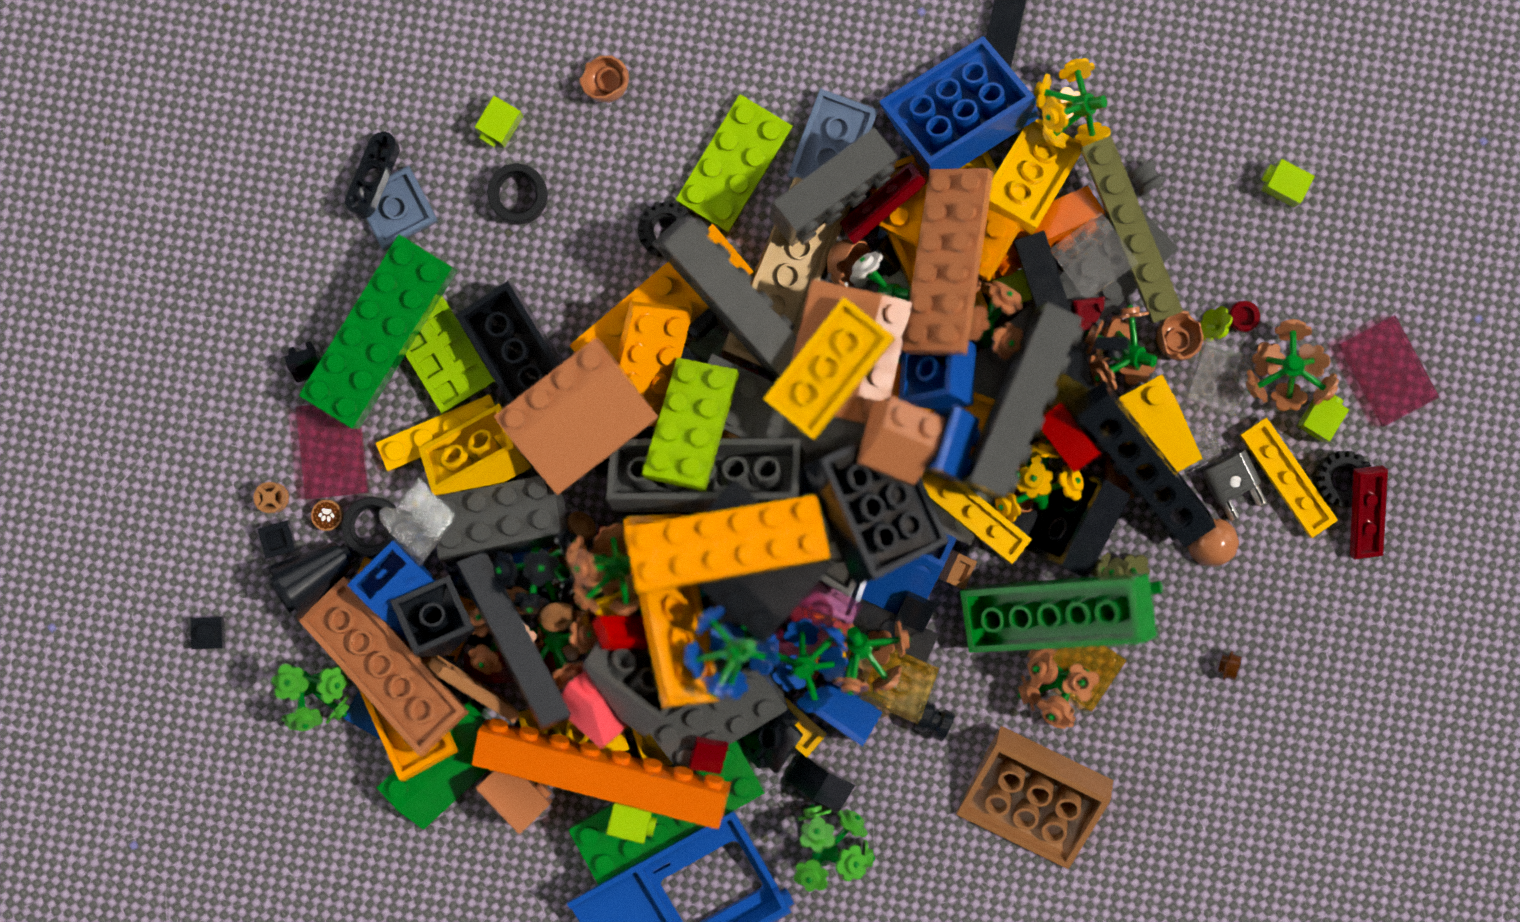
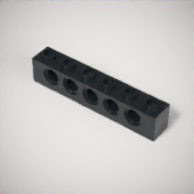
M1105 380L1073 402L1077 412L1074 419L1084 432L1088 429L1094 435L1092 441L1102 454L1107 452L1111 456L1110 463L1118 475L1122 476L1125 474L1129 478L1128 485L1137 498L1143 496L1146 499V508L1154 519L1160 517L1165 523L1163 528L1172 541L1178 539L1184 547H1187L1216 528L1210 511ZM1105 420H1113L1109 425H1101ZM1124 442H1131L1127 447H1119ZM1148 464L1144 469H1137L1140 465ZM1166 486L1161 491H1155L1158 487ZM1183 508L1181 511L1173 513L1175 509Z

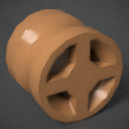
M266 482L259 485L253 497L256 507L265 513L281 512L287 507L290 498L286 487L275 482Z

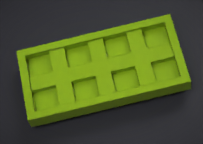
M739 94L675 201L729 233L793 126Z
M442 295L405 355L441 414H444L496 381Z
M682 358L676 359L642 472L645 479L706 491L739 378L737 369Z

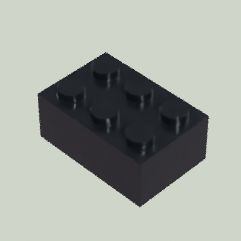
M1079 470L1084 482L1081 498L1074 501L1071 497L1064 495L1063 488L1054 490L1049 500L1050 506L1043 511L1030 536L1032 540L1025 549L1076 575L1089 577L1125 508L1130 494L1105 479Z

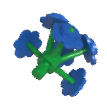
M722 606L716 610L709 608L702 612V615L699 617L698 622L700 624L696 628V633L700 635L713 627L710 630L712 641L709 646L715 652L704 654L703 649L699 648L698 643L693 641L686 646L684 662L687 669L692 671L696 679L701 678L702 683L707 686L705 691L712 698L722 700L726 696L730 699H739L742 693H746L749 689L748 684L745 683L746 675L739 671L741 663L749 658L751 660V670L758 671L763 676L769 675L772 671V666H776L779 663V657L776 655L779 650L778 644L774 641H766L763 644L758 640L756 645L752 639L743 640L744 631L740 627H733V624L728 621L724 622L721 627L716 622L725 613ZM722 658L728 662L722 673H715L712 680L702 676V673L706 671L705 661Z
M802 618L797 622H789L787 630L783 633L786 641L793 642L795 646L799 647V655L785 656L777 653L779 663L776 665L777 669L772 674V679L776 684H782L784 691H790L793 688L802 689L807 685L809 691L805 692L804 697L797 701V705L807 713L819 712L829 706L828 702L833 700L834 697L826 687H820L815 690L811 676L814 670H818L824 674V678L828 682L836 680V678L845 679V668L848 666V659L843 657L842 650L846 652L848 649L843 643L845 636L840 628L837 629L834 625L828 628L821 623L819 626L828 638L811 655L807 654L806 644L813 645L818 641L817 634H819L820 629L817 625H812L810 619ZM773 634V635L767 640V641H774V642H776L777 644H779V640L776 639V635H775V634ZM833 642L837 645L827 649ZM821 655V659L816 663L815 660Z

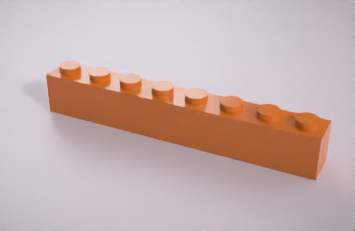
M486 719L478 730L472 760L473 766L714 829H719L724 817L731 782L724 781L718 775L709 774L705 776L693 773L687 767L678 766L674 768L662 765L656 759L647 758L643 760L632 757L625 751L616 750L612 752L601 749L594 743H578L570 741L568 737L555 734L551 736L539 733L533 727L526 726L520 728L508 725L502 719Z

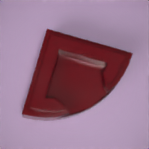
M1105 297L1071 302L1073 314L1083 318L1080 324L1083 331L1091 328L1098 321L1104 310Z

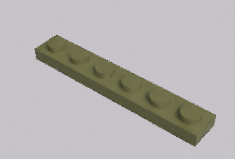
M1112 136L1082 147L1080 150L1146 311H1149L1148 316L1151 323L1154 324L1183 312Z

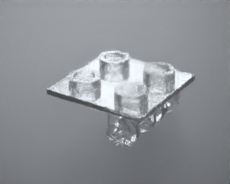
M1102 212L1051 248L1053 256L1085 299L1091 298L1139 263L1116 233L1112 223L1108 218H1105Z
M1206 338L1197 358L1198 363H1193L1196 369L1190 372L1193 378H1190L1188 387L1184 390L1186 393L1185 399L1196 403L1200 402L1236 417L1246 388V382L1248 381L1247 371L1249 369L1252 370L1254 365L1252 356Z
M418 477L396 509L385 507L379 512L380 522L420 566L457 518V515L442 499L432 493L431 488L421 477Z

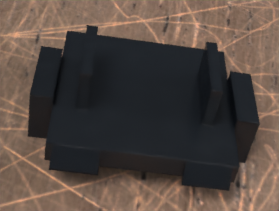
M788 709L746 734L742 738L751 749H748L745 755L758 769L769 767L774 773L778 774L803 736V733L795 726L799 719Z

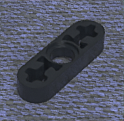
M378 132L371 137L346 194L345 205L350 213L358 219L368 218L375 212L400 153L398 142L388 132ZM388 143L390 148L383 149L381 153L378 148L380 146L384 147ZM379 169L380 176L377 180L373 182L365 181V175L369 170ZM363 198L367 201L365 205L360 204L359 207L355 205L356 201L361 202Z

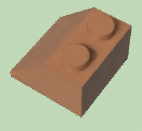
M892 396L872 403L857 464L911 486L915 485L939 450L946 419Z
M493 771L476 787V790L519 835L553 801L549 797L552 792L545 784Z

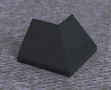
M446 576L391 601L415 657L450 655L475 631L450 576Z

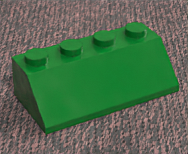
M474 698L464 706L469 712L450 730L458 749L457 753L404 782L399 780L394 771L377 787L398 812L423 830L489 770L472 765L478 730L486 719H492Z

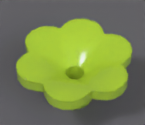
M1219 306L1215 310L1209 309L1204 313L1203 320L1200 323L1205 342H1210L1214 338L1221 339L1228 335V327L1232 324L1233 317L1228 314L1226 307Z

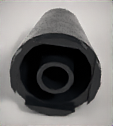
M332 542L267 566L262 571L265 577L272 574L273 577L269 579L271 581L270 585L289 613L296 610L297 614L293 617L298 622L352 568L350 561L354 557L344 543L339 546L336 542Z

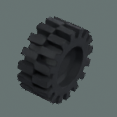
M666 200L662 203H659V201L655 202L653 206H648L644 214H641L637 230L641 244L648 253L657 256V258L663 259L665 257L652 244L657 239L654 234L655 224L663 218L676 221L679 217H691L688 211L681 207L680 204L676 202L671 203Z
M1353 451L1332 452L1327 457H1323L1319 461L1321 462L1320 465L1314 469L1316 471V476H1313V482L1316 481L1315 488L1324 501L1328 502L1327 504L1338 507H1352L1353 487L1348 491L1338 490L1332 481L1333 474L1340 467H1347L1354 472V469L1370 467L1372 465L1369 461L1364 460V456L1355 454Z

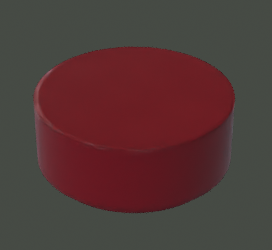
M1250 301L1237 302L1228 311V314L1233 317L1230 327L1237 332L1251 331L1260 321V311Z

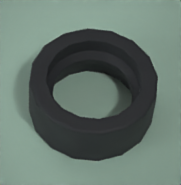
M514 163L505 165L494 173L489 181L487 196L490 206L498 217L507 223L520 225L530 223L541 215L546 208L548 192L544 180L536 170L529 165ZM513 176L526 177L535 186V201L530 208L522 212L510 211L500 201L499 193L502 184Z
M378 497L362 498L351 504L345 512L342 521L343 537L349 547L358 554L366 556H377L393 540L400 541L404 531L403 516L397 506L389 500ZM370 508L381 509L391 520L392 528L390 535L384 542L377 545L365 544L358 538L355 531L356 518L361 512Z

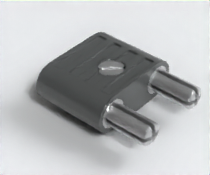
M1245 449L1237 450L1226 457H1222L1201 470L1217 505H1222L1229 521L1239 518V514L1232 502V499L1250 491L1256 506H1262V504L1267 502L1259 487L1261 480Z

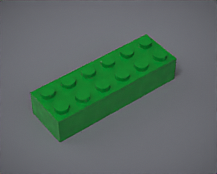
M398 234L299 396L351 429H360L458 270L411 240Z
M1149 573L983 584L960 591L969 653L1142 644L1157 638Z
M738 740L728 745L721 774L692 770L693 773L705 776L709 774L718 775L724 781L731 782L724 815L765 794V788ZM612 802L575 822L568 831L599 885L702 828L703 825L652 812L651 817L657 818L653 837L646 835L644 844L607 835L615 803Z

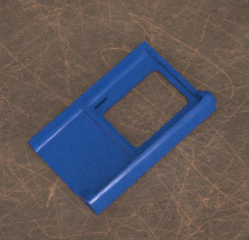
M732 810L724 815L719 829L703 826L568 901L567 905L569 909L573 910L579 922H684L661 885L662 880L732 841L739 843L761 880L762 886L700 922H776L791 914L790 906L795 903L786 887L780 889L738 815Z

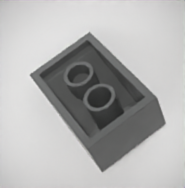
M598 639L583 667L619 719L646 737L664 721L671 708H662L650 649L602 650Z

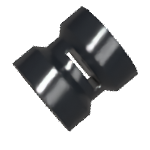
M926 700L916 716L913 728L920 732H931L933 738L942 742L952 726L955 714L946 709L940 712L935 704Z

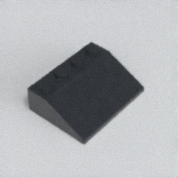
M863 439L803 466L815 495L817 494L818 502L855 585L875 580L949 542L921 476L916 484L911 486L857 464Z
M733 480L704 514L762 503L736 480ZM826 560L696 583V585L764 644L831 568L832 564Z

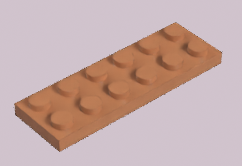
M989 168L929 170L909 301L912 302L902 347L906 354L967 355L993 172Z
M343 576L298 621L413 750L423 757L469 711L421 658L415 657L411 647L401 636L347 586L351 581Z

